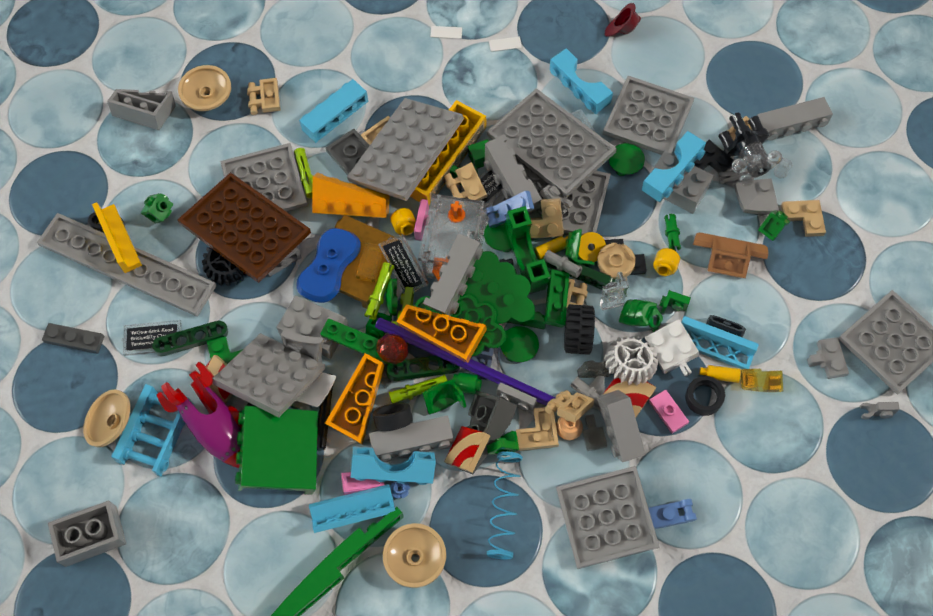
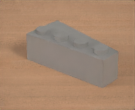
M503 134L485 143L484 166L488 172L492 171L494 174L493 179L497 185L501 184L502 192L506 199L523 191H530L534 209L528 212V214H531L541 209L542 198L531 179L526 180L525 169L522 164H517L516 153L513 148L509 149L507 147V138Z
M458 233L447 255L449 261L441 266L439 270L440 279L433 282L430 288L431 297L430 299L425 298L424 305L449 316L457 312L459 307L458 299L460 295L463 296L467 289L466 281L468 277L471 278L475 271L474 263L476 259L479 260L483 253L480 242Z

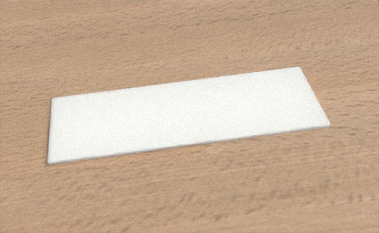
M431 26L430 37L462 38V27Z
M520 37L489 40L491 52L522 48Z

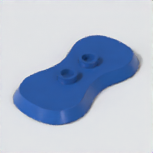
M332 228L321 235L317 243L314 260L298 276L296 286L300 295L314 302L325 303L332 300L338 294L345 268L358 256L361 249V242L355 234L344 229Z

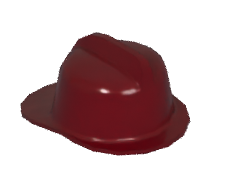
M634 3L627 4L606 27L604 34L610 37L618 32L621 34L631 33L641 20V17L635 12L636 5Z

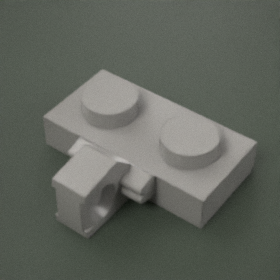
M838 337L819 340L817 342L819 349L816 352L817 354L810 355L807 359L809 367L820 365L821 368H825L828 379L847 376L849 371Z

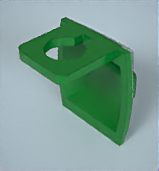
M582 229L569 232L565 244V257L579 264L594 265L595 262L578 259Z
M629 299L623 306L619 323L630 326H649L655 332L659 329L663 316L656 307L657 303L647 300ZM653 315L657 316V322L655 325L653 323Z
M453 379L433 385L430 389L423 392L429 415L444 410L457 401L463 408L467 407L464 394Z

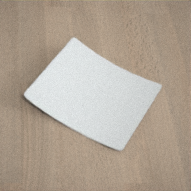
M322 372L296 401L318 407L331 390L336 376Z

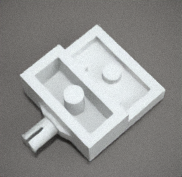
M679 319L645 337L648 346L654 347L652 351L657 353L656 359H658V365L663 374L680 367L684 376L692 373L687 362L699 357V351Z

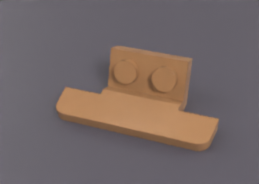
M701 232L696 233L693 245L711 248L707 269L710 272L746 279L751 256L763 259L768 258V248L762 244Z

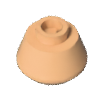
M559 417L556 422L557 434L564 440L577 439L583 431L582 421L578 419L576 422H572Z

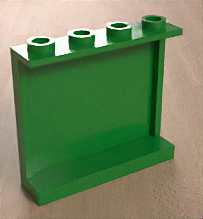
M245 406L238 416V425H241V432H238L237 444H241L240 452H237L236 464H239V472H236L235 484L238 485V491H242L243 488L304 491V494L312 495L316 490L318 411L287 409L280 417H277L259 407Z

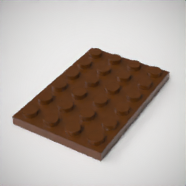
M231 172L177 219L182 227L258 283L311 233L309 227Z

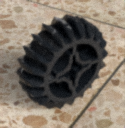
M207 247L208 253H203V271L206 273L207 278L213 282H218L221 286L224 283L230 286L231 282L237 285V280L244 281L243 276H248L230 261L228 266L227 260L212 248Z

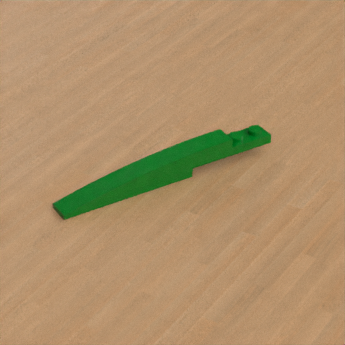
M396 507L395 511L384 515L383 519L378 523H372L366 529V533L359 527L290 593L271 616H301L345 579L340 572L404 518L402 511Z

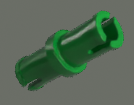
M669 214L670 219H668V215H665V236L668 237L669 248L676 251L675 247H677L679 251L681 249L679 240L680 229L677 228L676 215Z

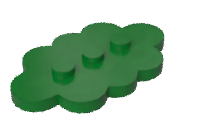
M484 251L479 260L476 259L474 263L475 271L471 278L468 277L466 281L467 289L465 294L475 297L478 303L484 302L493 306L497 314L495 322L497 324L506 323L511 317L519 322L530 320L535 313L534 302L527 297L531 290L530 281L526 276L516 274L515 268L511 263L500 262L495 253Z
M469 294L460 296L457 302L459 303L457 312L455 314L452 313L451 317L485 324L487 327L472 357L481 354L485 346L493 349L501 347L506 341V331L501 325L495 323L497 314L494 307L488 303H478L476 298ZM429 296L421 297L415 303V307L442 314L423 304L426 297L430 299Z

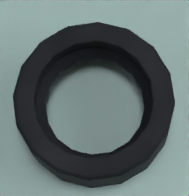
M699 376L692 380L686 390V404L696 414L702 416L712 415L724 403V387L714 377ZM705 385L715 391L717 399L713 405L703 406L696 402L693 393L698 386Z
M408 403L387 404L373 411L375 427L379 431L401 429L413 421L411 408Z

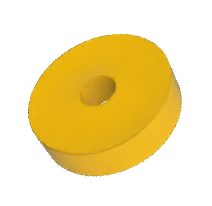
M595 232L583 233L581 235L578 257L582 260L596 262L600 250L606 245L604 238ZM589 244H593L591 251L588 249Z

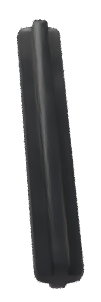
M333 386L319 405L317 423L318 450H325L328 425L325 422L330 415Z

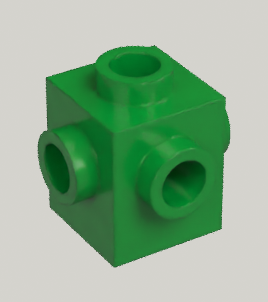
M164 194L149 195L144 201L145 206L141 214L155 224L163 222L171 214L173 203Z

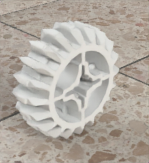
M627 336L623 337V339L618 337L616 341L613 340L606 350L605 367L609 368V374H614V379L620 378L621 383L627 381L628 385L634 382L637 386L640 382L644 384L647 380H650L656 373L658 365L657 353L652 351L654 347H648V342L643 343L641 338L636 340L634 336L631 339Z

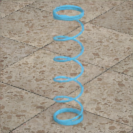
M504 451L497 454V459L499 460L496 462V467L508 475L497 478L494 481V485L500 491L508 494L497 496L492 500L494 507L506 512L490 519L492 526L507 532L493 535L488 539L489 544L498 550H488L487 556L495 559H512L514 555L511 551L494 546L490 543V539L496 536L515 534V532L501 529L492 523V520L496 517L517 515V513L506 511L494 504V500L500 497L519 496V494L505 491L496 485V481L502 478L521 477L520 475L508 473L498 467L499 461L511 463L522 461V455L515 452Z

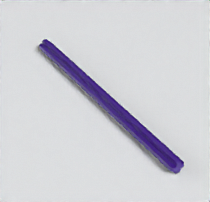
M379 318L375 324V328L497 384L501 382L537 398L536 402L547 406L551 399H556V397L473 359L466 363L383 318Z

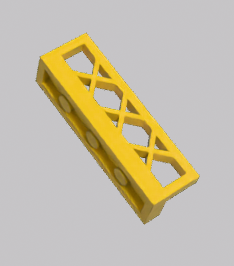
M97 202L92 204L117 263L123 272L127 273L142 266L116 206L113 204L101 209Z

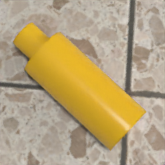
M568 236L564 238L557 237L535 247L534 251L539 260L543 259L548 250L557 253L565 249Z
M708 365L707 368L700 367L699 375L714 377L718 381L739 383L741 370L738 368Z

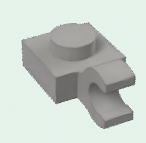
M552 184L543 188L539 193L544 199L560 198L562 215L567 212L564 205L568 209L573 206L570 200L563 199L564 196L560 190Z
M866 402L859 406L860 409L868 410V414L864 413L861 416L865 420L870 419L872 416H880V418L884 419L891 418L900 410L899 402H878L877 404Z

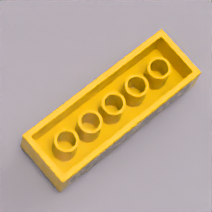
M457 100L453 103L449 110L462 114L464 120L410 195L411 198L418 202L422 199L428 200L430 205L446 183L444 176L450 173L453 165L459 166L468 153V146L475 144L486 129V115Z

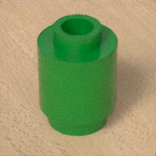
M461 372L454 374L453 380L463 393L475 395L476 391L481 390L482 380L479 379L478 375Z

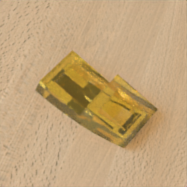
M741 369L742 389L760 392H784L783 372Z

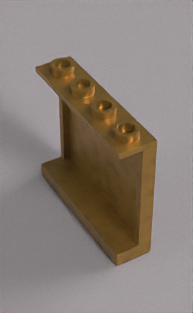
M344 214L342 219L337 221L335 228L344 229L355 234L361 242V249L358 256L345 268L339 292L360 301L362 307L367 309L370 302L369 296L373 294L383 263H390L389 267L392 265L383 246L400 240L404 247V242L399 238Z

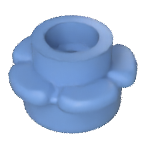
M396 481L391 483L392 496L396 499L405 498L409 494V483H398Z

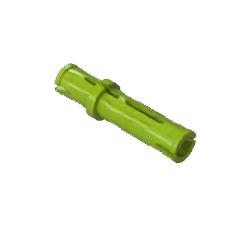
M297 148L294 150V155L301 175L300 180L304 186L306 197L312 198L313 175L310 171L305 149Z
M383 263L373 294L369 296L370 302L364 314L365 317L369 316V319L376 320L379 308L384 303L383 297L395 268L394 265L389 267L390 263Z
M444 374L443 376L411 386L407 384L404 388L388 392L391 403L405 399L412 400L413 397L423 394L431 386L447 381V378Z

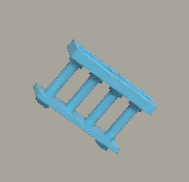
M145 384L111 457L117 463L125 465L127 460L133 459L154 466L152 471L161 477L169 466V458L185 422L179 411L174 422L150 415L149 411L152 405H162L156 394L158 392L155 388ZM149 422L170 429L166 440L142 433L141 428L143 424ZM140 440L161 447L158 458L156 459L133 451L132 448L135 441Z

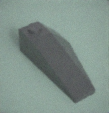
M476 391L469 408L468 415L471 416V420L467 428L485 432L490 435V438L473 473L465 472L472 475L475 473L488 455L487 446L494 443L495 439L500 438L510 425L517 405L501 397Z

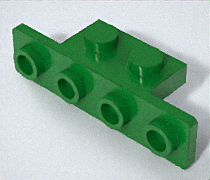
M327 319L320 333L321 337L362 354L366 353L391 366L400 350L399 347L332 319Z

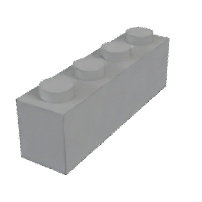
M825 97L757 114L762 126L769 133V137L766 139L769 141L781 136H790L800 131L806 132L811 128L824 127L829 123L833 115Z
M448 415L412 423L404 428L393 431L369 433L371 446L374 448L376 456L383 462H388L394 457H409L414 451L430 452L431 449L438 447L439 449H446L454 442Z

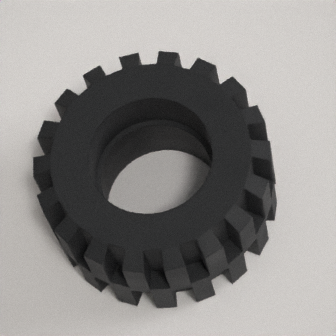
M568 305L564 333V350L566 353L590 355L592 352L595 330V310L593 306Z

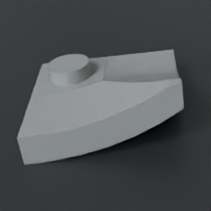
M772 178L735 182L736 196L743 212L763 215L770 214L773 211L778 212L779 208Z
M287 329L283 330L281 338L286 348H291L322 363L324 338L304 336Z

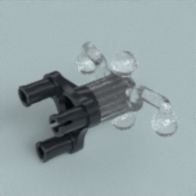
M739 112L735 113L737 120L734 115H731L729 120L736 130L735 140L733 141L729 131L720 133L718 137L725 148L724 152L727 157H741L732 162V170L736 173H742L739 179L740 183L743 186H750L753 184L755 177L766 174L772 168H774V175L776 177H786L793 164L790 160L783 158L782 154L777 150L771 151L769 154L766 153L762 144L769 137V133L762 126L759 117L754 116L747 121L751 127L750 129L743 121Z

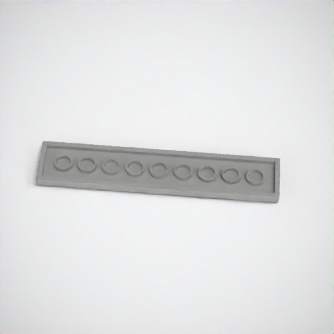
M59 213L55 215L37 241L38 245L196 317H198L217 286L211 280L136 247L134 248L142 266L124 273L117 263L104 233Z

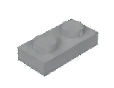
M500 382L497 388V396L517 404V407L521 410L533 412L537 398Z

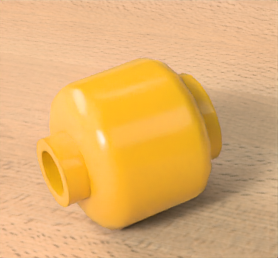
M400 208L391 215L390 222L397 234L410 235L414 232L416 219L410 209Z
M660 249L655 256L653 267L661 276L673 275L678 269L680 256L673 249Z

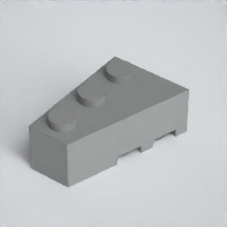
M116 89L107 101L112 116L156 130L161 129L176 107L172 91H166L165 94L156 93L151 90L149 93H140L139 90Z

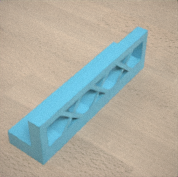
M683 317L681 323L687 333L691 335L692 341L695 343L699 353L740 369L749 370L753 356L759 346L758 343L689 317ZM707 340L711 347L704 349L698 341ZM725 347L730 354L726 356L720 355L717 348ZM744 354L749 356L747 363L739 362L735 355Z
M387 484L309 504V510L312 517L313 531L317 533L387 515L395 511V505L390 485Z

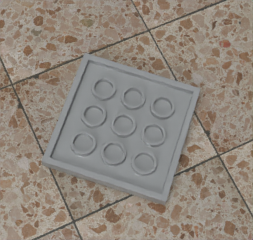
M627 76L604 127L603 135L660 155L664 151L672 155L694 98Z
M291 143L220 161L224 178L231 172L286 212L308 206Z
M893 290L838 338L841 343L897 395L933 363V326Z
M260 333L212 379L213 385L280 417L325 370V364L317 362L313 358L303 353L300 354L291 348H286L284 344Z
M636 466L556 487L577 569L660 548Z

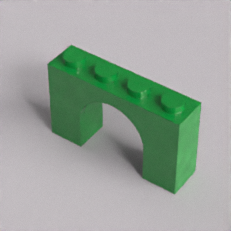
M526 206L507 211L505 229L520 273L530 281L531 290L529 294L546 289L550 274L545 260L538 261L534 253L530 237L532 222Z

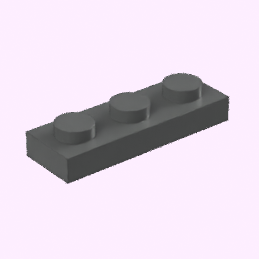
M48 323L42 341L47 344L98 354L105 336L102 333Z

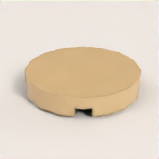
M611 243L605 245L600 250L597 266L601 273L614 279H623L632 273L635 267V255L627 245Z

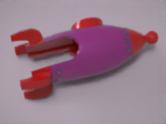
M198 362L196 367L201 375L196 370L189 374L194 381L191 383V386L209 414H201L179 388L174 390L168 382L161 386L163 392L156 394L157 398L167 412L174 413L179 411L191 433L211 455L230 466L239 468V464H236L237 452H240L241 444H237L238 432H241V425H238L239 411L231 405L226 406L220 397L209 387L213 384L212 378L214 376L203 363Z

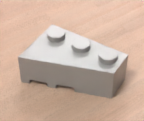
M620 390L597 396L596 398L606 424V431L613 445L611 449L614 457H617L622 462H626L646 455L630 397Z

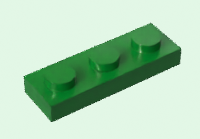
M551 269L549 271L550 279L547 288L544 324L563 328L566 322L569 273Z

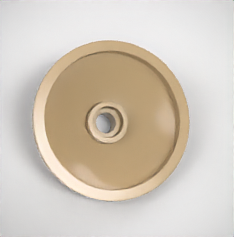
M211 65L198 66L189 70L181 78L178 85V94L181 101L188 108L196 111H209L219 107L228 99L231 92V81L227 73Z
M109 390L99 396L92 404L86 415L83 427L84 437L88 444L94 447H104L114 442L122 434L128 424L131 412L129 398L124 392Z
M413 523L399 527L388 537L383 549V563L388 575L396 583L408 588H419L432 583L439 577L446 562V548L442 538L434 529L423 524ZM414 555L419 556V560L416 562L412 561V556Z

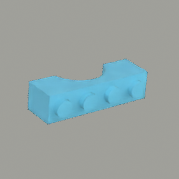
M564 49L550 59L551 74L557 76L566 88L568 87L574 96L585 104L587 109L597 114L611 104L613 92L602 82L588 83L581 80L575 73L578 59L568 49Z
M687 131L677 142L674 151L679 163L671 169L662 170L655 168L644 180L642 191L658 202H661L664 197L668 198L673 191L674 185L678 186L684 178L683 175L693 169L694 162L704 156L706 142Z
M353 447L351 478L360 481L374 479L378 482L389 480L398 483L416 482L420 485L433 484L436 464L435 454L433 452L414 451L405 462L392 465L381 461L376 456L374 448Z

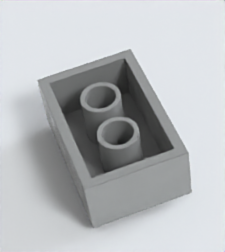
M664 151L653 170L655 168L662 170L671 169L679 163L678 158ZM696 166L689 173L686 172L683 175L684 178L678 186L674 185L673 191L668 198H663L694 214L709 189L714 176Z
M295 295L276 328L280 336L283 330L287 329L304 336L321 337L320 333L327 319H332L348 327L349 325L346 317ZM324 338L322 355L331 359L339 344Z
M109 500L48 523L56 561L65 567L126 545L117 506Z

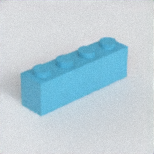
M354 79L345 83L338 91L332 93L324 102L319 103L311 112L305 114L299 120L302 131L315 143L369 102L367 91Z

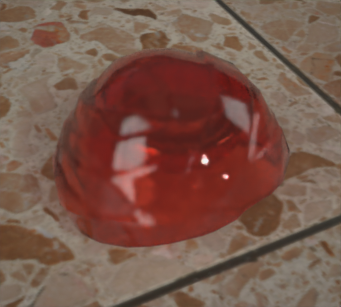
M386 334L377 342V353L388 363L397 364L403 362L408 355L407 342L400 335Z

